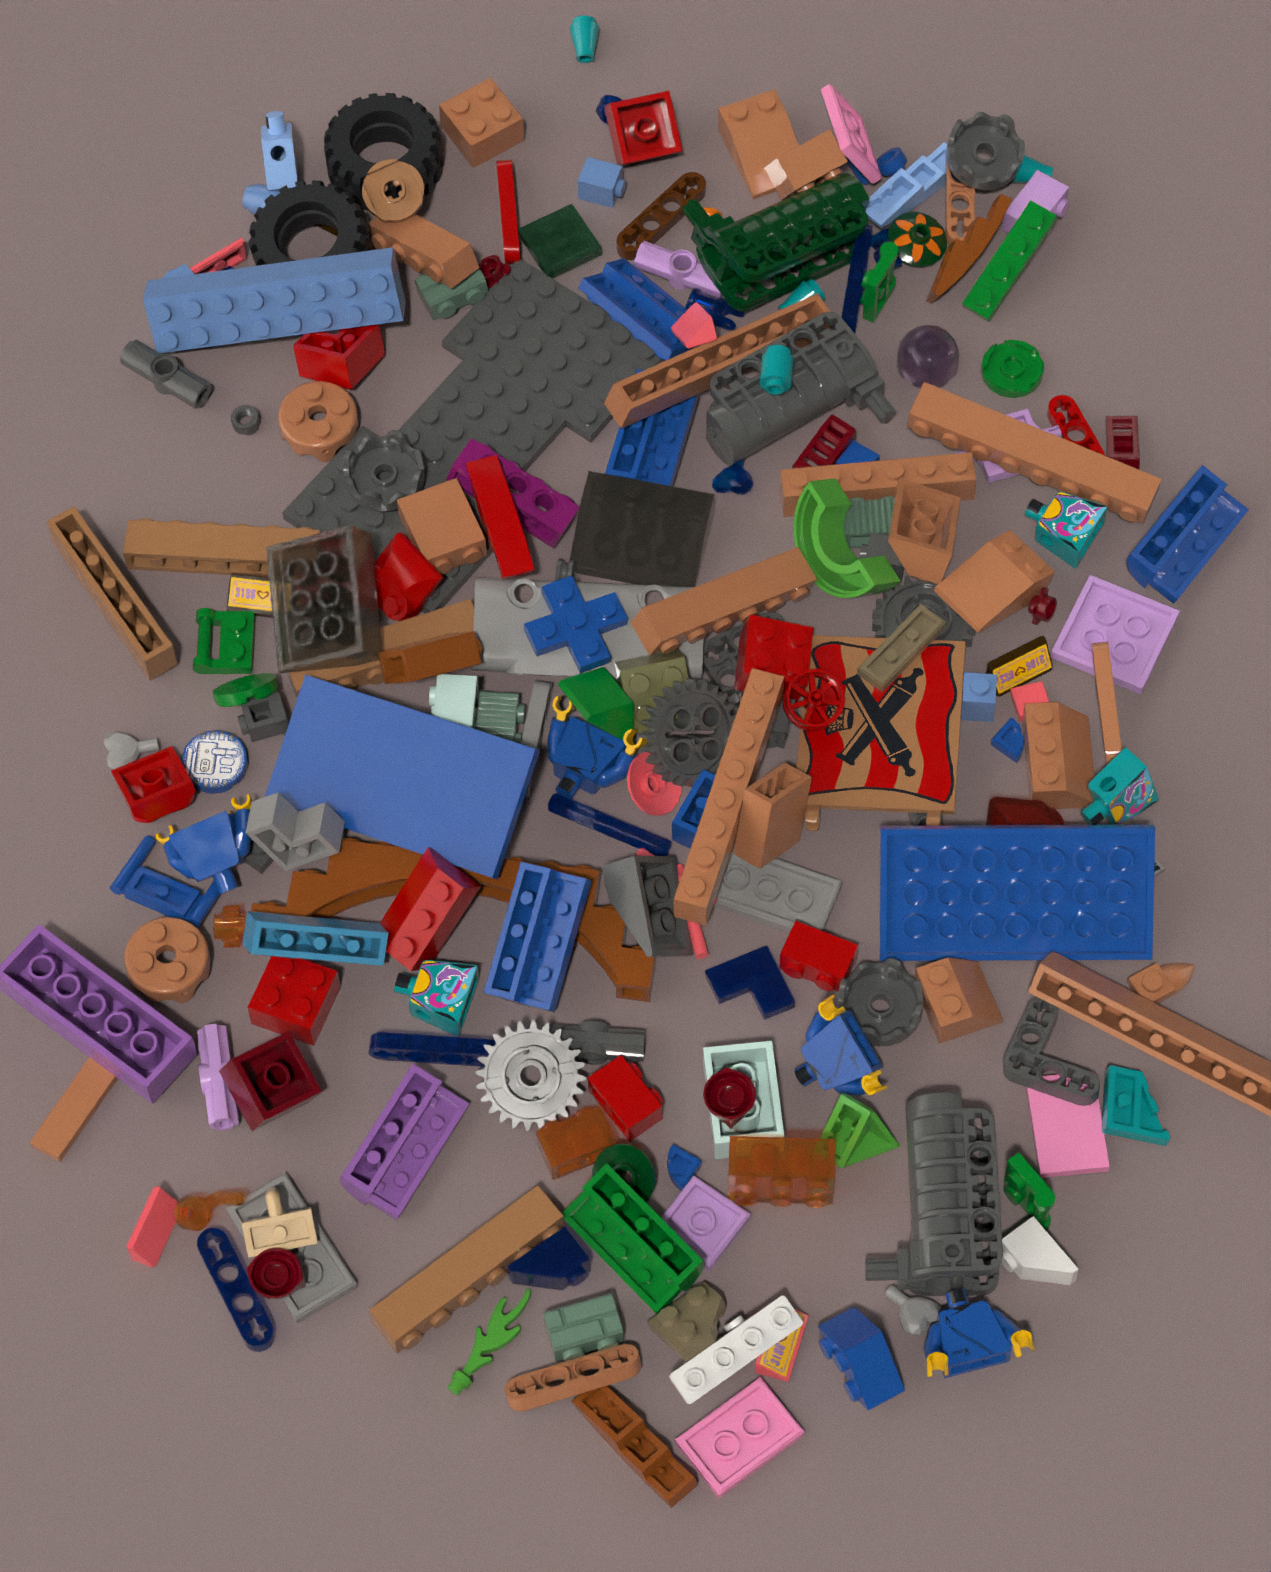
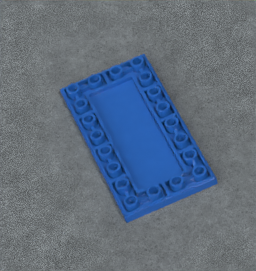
M305 675L265 797L279 792L298 812L326 802L345 821L344 828L420 854H424L427 847H431L455 866L498 879L540 750Z

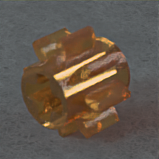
M239 905L223 906L222 914H214V939H222L224 948L240 947L241 939L244 937L247 914H241Z

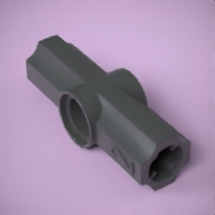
M137 339L135 341L130 340L123 349L120 357L121 364L152 382L159 393L171 394L194 409L202 407L208 400V396L212 391L211 385L179 366L174 356L160 354Z
M586 1021L581 1023L580 1026L549 1024V1032L551 1034L555 1033L558 1029H562L560 1036L562 1041L568 1038L573 1039L569 1049L571 1051L580 1049L581 1052L575 1057L580 1062L599 1065L607 1060H614L620 1055L626 1061L644 1062L646 1030L610 1028L607 1024L598 1021Z

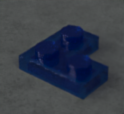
M767 945L705 970V977L718 1004L750 992L764 1020L795 1008V1001Z

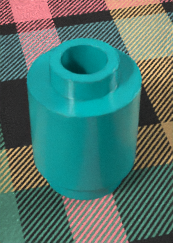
M771 345L767 347L766 352L762 355L759 384L769 394L780 395L791 388L794 358L788 347Z

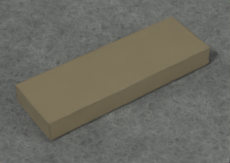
M920 604L857 668V675L883 693L946 628V621Z

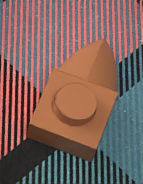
M1155 963L1130 976L1127 984L1132 992L1158 1004L1175 995L1188 983L1195 966L1188 963H1169L1159 966L1158 963Z

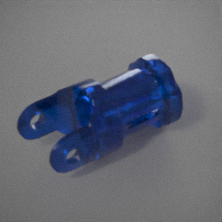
M698 288L692 290L685 307L688 310L697 302L712 317L715 326L729 331L735 330L736 324L733 320L724 316L732 314L737 317H743L745 315V311L739 312L733 309L724 298H713L702 293V290Z

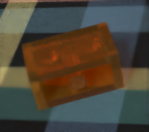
M601 1107L581 1109L569 1119L561 1122L558 1120L550 1121L544 1124L540 1130L536 1131L537 1146L552 1180L593 1165L597 1156L605 1148L616 1144V1140Z

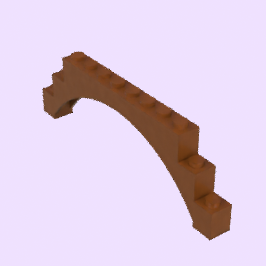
M344 838L341 840L339 853L331 855L329 858L326 875L310 869L303 872L293 871L286 907L275 902L252 903L251 911L330 918L352 907L376 899L398 895L423 854L383 841L374 844L361 842L355 838ZM511 857L504 859L498 879H494L455 866L481 886L476 894L477 896L496 899L508 904L521 862L550 868L557 872L590 880L591 885L575 941L604 969L616 987V998L650 1002L656 966L655 957H647L640 946L625 948L627 926L614 906L605 905L597 907L600 888L599 870H594L586 865L568 867L560 866L552 861L534 863L527 862L522 858Z

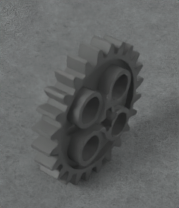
M687 678L684 683L673 681V689L668 687L662 688L663 698L658 696L652 697L656 704L655 708H645L646 712L651 716L649 720L645 719L640 722L647 726V731L639 734V737L647 739V743L640 749L641 751L651 753L645 759V762L655 765L652 772L662 775L663 781L672 782L674 785L682 787L683 785L693 787L703 769L716 775V768L719 767L732 723L736 716L729 713L735 704L725 701L728 694L718 691L719 686L708 684L707 681L698 679L695 681ZM706 710L707 715L705 720L703 721V713ZM677 712V713H678V718H677L676 722L674 723V721H673L674 715H675V713ZM695 729L701 731L714 729L713 734L707 735L692 733L686 734L685 737L680 735L665 736L667 732L672 731L694 732ZM706 743V750L703 754L702 749L704 744ZM677 745L678 750L676 755L674 756L673 751L675 746Z

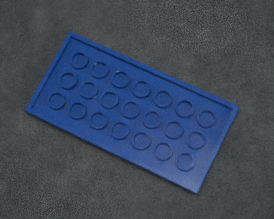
M1154 824L880 826V961H885L888 958L898 961H938L947 957L972 961L1044 960L1052 951L1070 960H1152Z

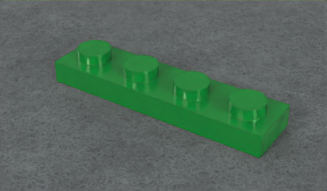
M1030 200L962 302L963 307L990 322L1058 220L1057 215Z

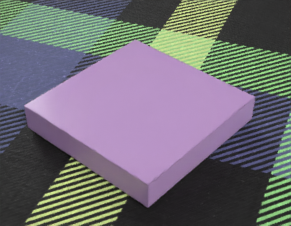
M693 1176L661 1218L705 1262L704 1268L710 1272L750 1220L751 1214Z

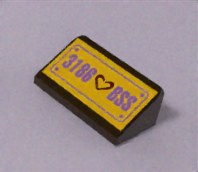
M231 573L226 611H254L255 616L290 620L296 596L294 581Z
M1040 636L988 662L986 674H997L996 696L1001 697L1010 692L1011 688L1022 686L1053 669L1046 638Z

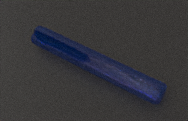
M554 793L548 802L549 812L638 849L644 848L655 856H668L671 850L670 840L560 794Z

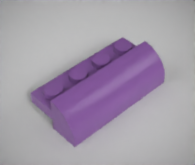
M412 1064L340 1177V1183L343 1188L356 1200L364 1205L368 1202L395 1220L402 1213L469 1105L465 1100L440 1086L441 1080L415 1064Z

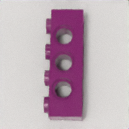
M471 438L453 463L446 480L449 481L457 478L462 490L475 498L465 463L497 455L509 490L510 488L515 489L520 493L516 494L510 490L522 529L554 549L573 522L580 506L575 504L570 497L559 494L548 487L540 478L533 477L520 469L515 462L506 460L493 452L485 443ZM537 506H542L546 511L540 510Z

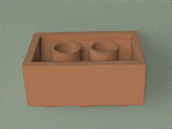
M899 478L888 542L908 575L917 577L922 581L939 584L952 557L961 497Z
M1059 702L1025 703L1022 727L1030 810L1086 808L1093 802L1088 784L1094 778L1088 716Z

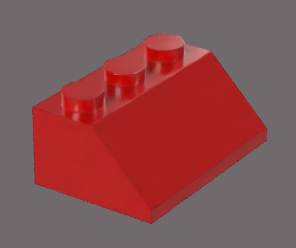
M427 847L379 923L389 933L386 952L410 971L420 970L421 964L425 960L434 961L481 886L434 849Z

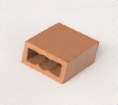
M457 478L397 499L398 515L410 542L441 575L449 572L452 568L465 563H475L482 557L487 556L486 539Z
M784 762L747 787L744 791L733 854L747 861L750 865L761 869L800 842L812 777Z

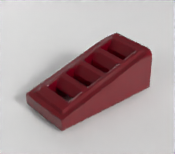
M831 414L792 465V469L813 467L807 463L808 460L819 466L836 465V461L853 440L856 441V429ZM827 441L830 444L834 445L835 449L831 448L824 442ZM816 451H819L820 453L824 454V455L827 456L828 458H827V459H824L823 457H821L820 455H818V454L815 453V452H816Z
M1106 416V456L1140 470L1138 416ZM1129 429H1131V431H1113V430H1129Z

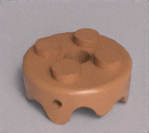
M316 381L296 387L285 396L278 413L282 440H286L297 455H313L321 462L331 461L337 449L348 444L353 439L359 426L357 407L353 398L342 387L331 382ZM315 412L326 414L323 420L314 421L309 418Z
M173 917L158 918L142 925L132 934L126 945L124 965L132 988L140 990L151 1001L175 1000L178 1003H185L193 997L198 984L209 976L210 952L205 937L190 922ZM164 951H172L176 954L175 959L170 963H161L157 960L158 956Z

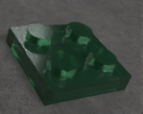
M573 204L518 228L519 238L541 271L551 278L602 255L601 245Z

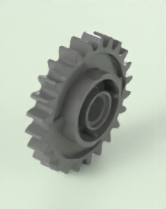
M905 576L904 585L898 583L892 588V591L883 592V599L877 598L876 609L873 610L872 620H874L872 621V631L876 632L875 638H888L920 604L946 621V628L934 640L966 641V647H971L972 636H975L976 631L934 592L935 586L938 584L922 581L918 578L915 582H912L908 576Z

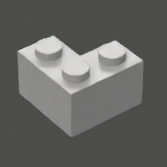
M278 792L251 803L245 833L284 871H288L339 853L345 821L326 802L298 812Z

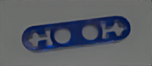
M867 225L864 232L854 239L841 316L854 334L857 331L861 298L864 290L862 281L867 272L873 225Z
M378 1032L370 1036L368 1054L373 1058L386 1061L485 1067L478 1060V1057H488L489 1053L484 1048V1045L495 1046L496 1041L478 1038Z
M218 1228L204 1230L197 1239L200 1257L244 1344L254 1352L267 1350L272 1346L275 1339L272 1323L255 1290L251 1286L249 1278L227 1235ZM214 1239L216 1243H219V1250L223 1258L218 1261L213 1250L208 1248L209 1240ZM226 1267H233L238 1271V1276L233 1282L224 1283L218 1278L220 1271ZM247 1296L253 1300V1306L247 1312H238L233 1308L236 1299ZM254 1318L259 1330L265 1331L263 1333L264 1339L260 1341L256 1337H252L253 1331L249 1321Z

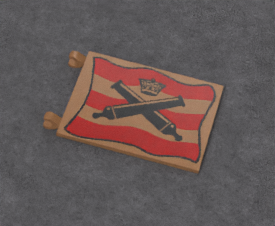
M813 635L809 669L818 668L828 671L835 676L844 689L845 703L842 713L829 727L813 732L800 729L796 769L812 777L805 810L806 830H819L820 808L927 813L926 826H941V814H955L966 641L934 640L882 693L857 675V668L887 638ZM814 677L815 688L821 690L827 682ZM807 684V687H806V689H805V691H807L808 693H809V684ZM832 687L824 693L825 699L837 700ZM821 705L830 719L837 707ZM804 707L801 710L802 720H804L807 711ZM816 710L812 712L809 723H823Z

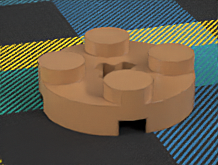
M396 159L380 161L370 168L364 179L362 187L363 201L368 211L381 222L398 223L408 220L416 214L423 204L424 183L422 177L415 167L405 162H400ZM393 183L395 187L400 186L402 188V191L398 193L399 197L396 199L385 195V192L388 191L387 185Z

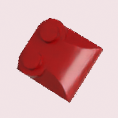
M399 532L380 554L375 563L362 571L361 586L364 592L388 618L400 622L419 614L443 576L402 532Z
M173 746L111 770L112 776L129 807L131 816L137 822H153L177 810L185 809L194 800V793L196 791L193 782Z

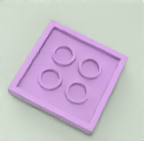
M1089 575L1051 651V658L1095 676L1092 643L1108 641L1113 683L1141 695L1179 618L1180 611Z

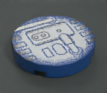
M220 730L206 731L195 736L185 746L181 757L182 764L191 778L194 788L210 794L223 793L232 789L231 786L237 782L239 784L244 778L248 768L246 749L241 741L231 733Z

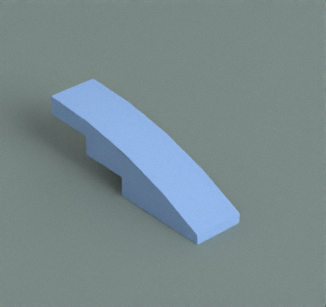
M945 142L942 143L927 158L922 155L906 171L902 168L899 169L869 197L866 208L868 219L878 227L883 228L893 222L895 218L903 213H908L945 185V152L947 144Z

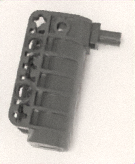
M825 312L712 376L710 380V394L715 401L707 410L706 440L719 459L731 466L842 402H845L848 407L856 404L860 410L869 406L880 422L885 421V423L889 422L891 417L897 412L884 396L885 382L878 375L879 371L869 351L841 316L833 312ZM827 323L829 326L835 325V331L832 332L830 329L824 330V324ZM800 338H807L812 344L806 348H799L794 342ZM771 345H783L786 347L788 345L794 358L791 388L780 395L767 393L759 384L762 355L766 352L767 347ZM748 367H753L759 371V374L753 378H747L742 375V371ZM718 384H730L729 391L723 388L718 390Z
M938 1092L915 1097L908 1101L905 1106L912 1241L909 1243V1249H897L896 1259L865 1260L866 1281L897 1280L898 1290L910 1289L912 1293L925 1296H945L947 1292L957 1288H965L967 1296L990 1294L998 1285L999 1268L1003 1258L994 1118L989 1111L982 1108H962L961 1094ZM980 1118L982 1124H988V1126L983 1127V1131L976 1130L974 1126L969 1125L974 1124V1119ZM979 1151V1162H972L973 1153ZM979 1175H985V1184L978 1186ZM982 1195V1198H981V1205H982V1207L979 1208V1206H980V1196ZM983 1217V1228H976V1219ZM982 1241H989V1249L982 1252ZM986 1275L992 1278L988 1279L987 1285H980L979 1279H973V1277Z

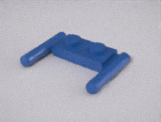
M145 836L111 884L110 890L117 895L124 894L126 899L161 914L190 922L198 928L220 896L215 881L213 880L205 894L201 895L199 890L142 867V863L156 844L152 836Z

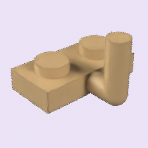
M270 1187L266 1191L269 1216L241 1222L248 1258L255 1257L264 1250L272 1248L288 1250L318 1243L311 1207L283 1213L280 1192L275 1187Z

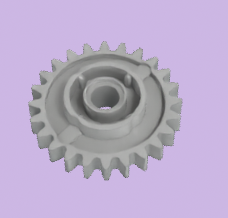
M532 1020L528 1029H525L522 1022L518 1021L517 1031L515 1032L508 1026H505V1037L502 1038L494 1033L493 1037L496 1045H484V1048L489 1053L488 1057H478V1060L485 1067L475 1071V1074L484 1078V1081L476 1085V1088L487 1091L486 1095L481 1098V1102L491 1101L493 1104L488 1112L491 1114L499 1110L501 1112L499 1122L501 1123L508 1117L511 1118L513 1129L517 1127L519 1122H524L526 1131L530 1130L533 1122L537 1123L540 1130H543L545 1120H549L554 1126L557 1125L556 1115L561 1114L567 1118L568 1113L565 1107L567 1105L577 1107V1103L572 1098L573 1095L584 1093V1091L577 1087V1082L586 1080V1077L579 1075L577 1070L584 1067L585 1063L575 1061V1057L581 1051L580 1049L572 1051L569 1049L572 1038L564 1041L560 1039L562 1029H558L555 1033L551 1034L549 1032V1023H546L539 1030L535 1020ZM528 1065L536 1066L541 1072V1079L534 1086L525 1085L520 1077L522 1069Z

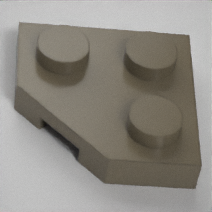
M702 1282L697 1287L690 1289L687 1294L663 1308L647 1322L653 1333L685 1362H688L716 1342L718 1335L717 1322L719 1317L724 1316L726 1305L721 1295L706 1282Z

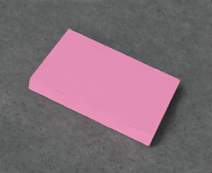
M828 84L821 89L840 150L874 184L881 179V173L863 119L835 87Z
M1059 1074L1042 1076L1045 1081L1050 1083L1057 1082L1061 1078ZM1067 1078L1065 1087H1068L1071 1078ZM1083 1084L1079 1091L1085 1092L1089 1085ZM1026 1087L1039 1176L1047 1178L1109 1172L1110 1166L1105 1135L1102 1133L1099 1098L1091 1105L1081 1106Z
M759 1377L676 1438L675 1444L715 1495L721 1498L802 1438L804 1430L762 1378Z

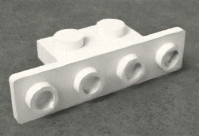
M780 1296L753 1316L744 1320L739 1315L724 1326L727 1331L726 1334L669 1375V1379L687 1404H692L802 1326L803 1322L787 1298Z

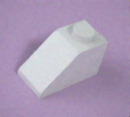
M1034 1216L1002 1239V1265L1007 1271H1014L1020 1279L1072 1285L1076 1282L1079 1269Z

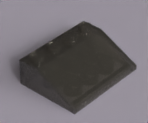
M589 471L581 498L570 560L576 561V573L636 585L696 587L714 518L715 494Z
M348 525L266 547L278 673L349 667L379 660L378 651H382L371 533L353 525Z

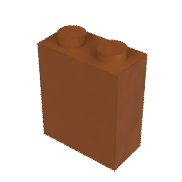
M474 631L449 633L378 651L385 684L404 683L481 664L482 648L479 639L475 637Z

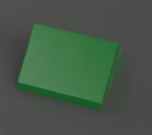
M604 667L562 679L558 683L560 689L589 723L623 740L624 734L628 730L634 729L633 702Z

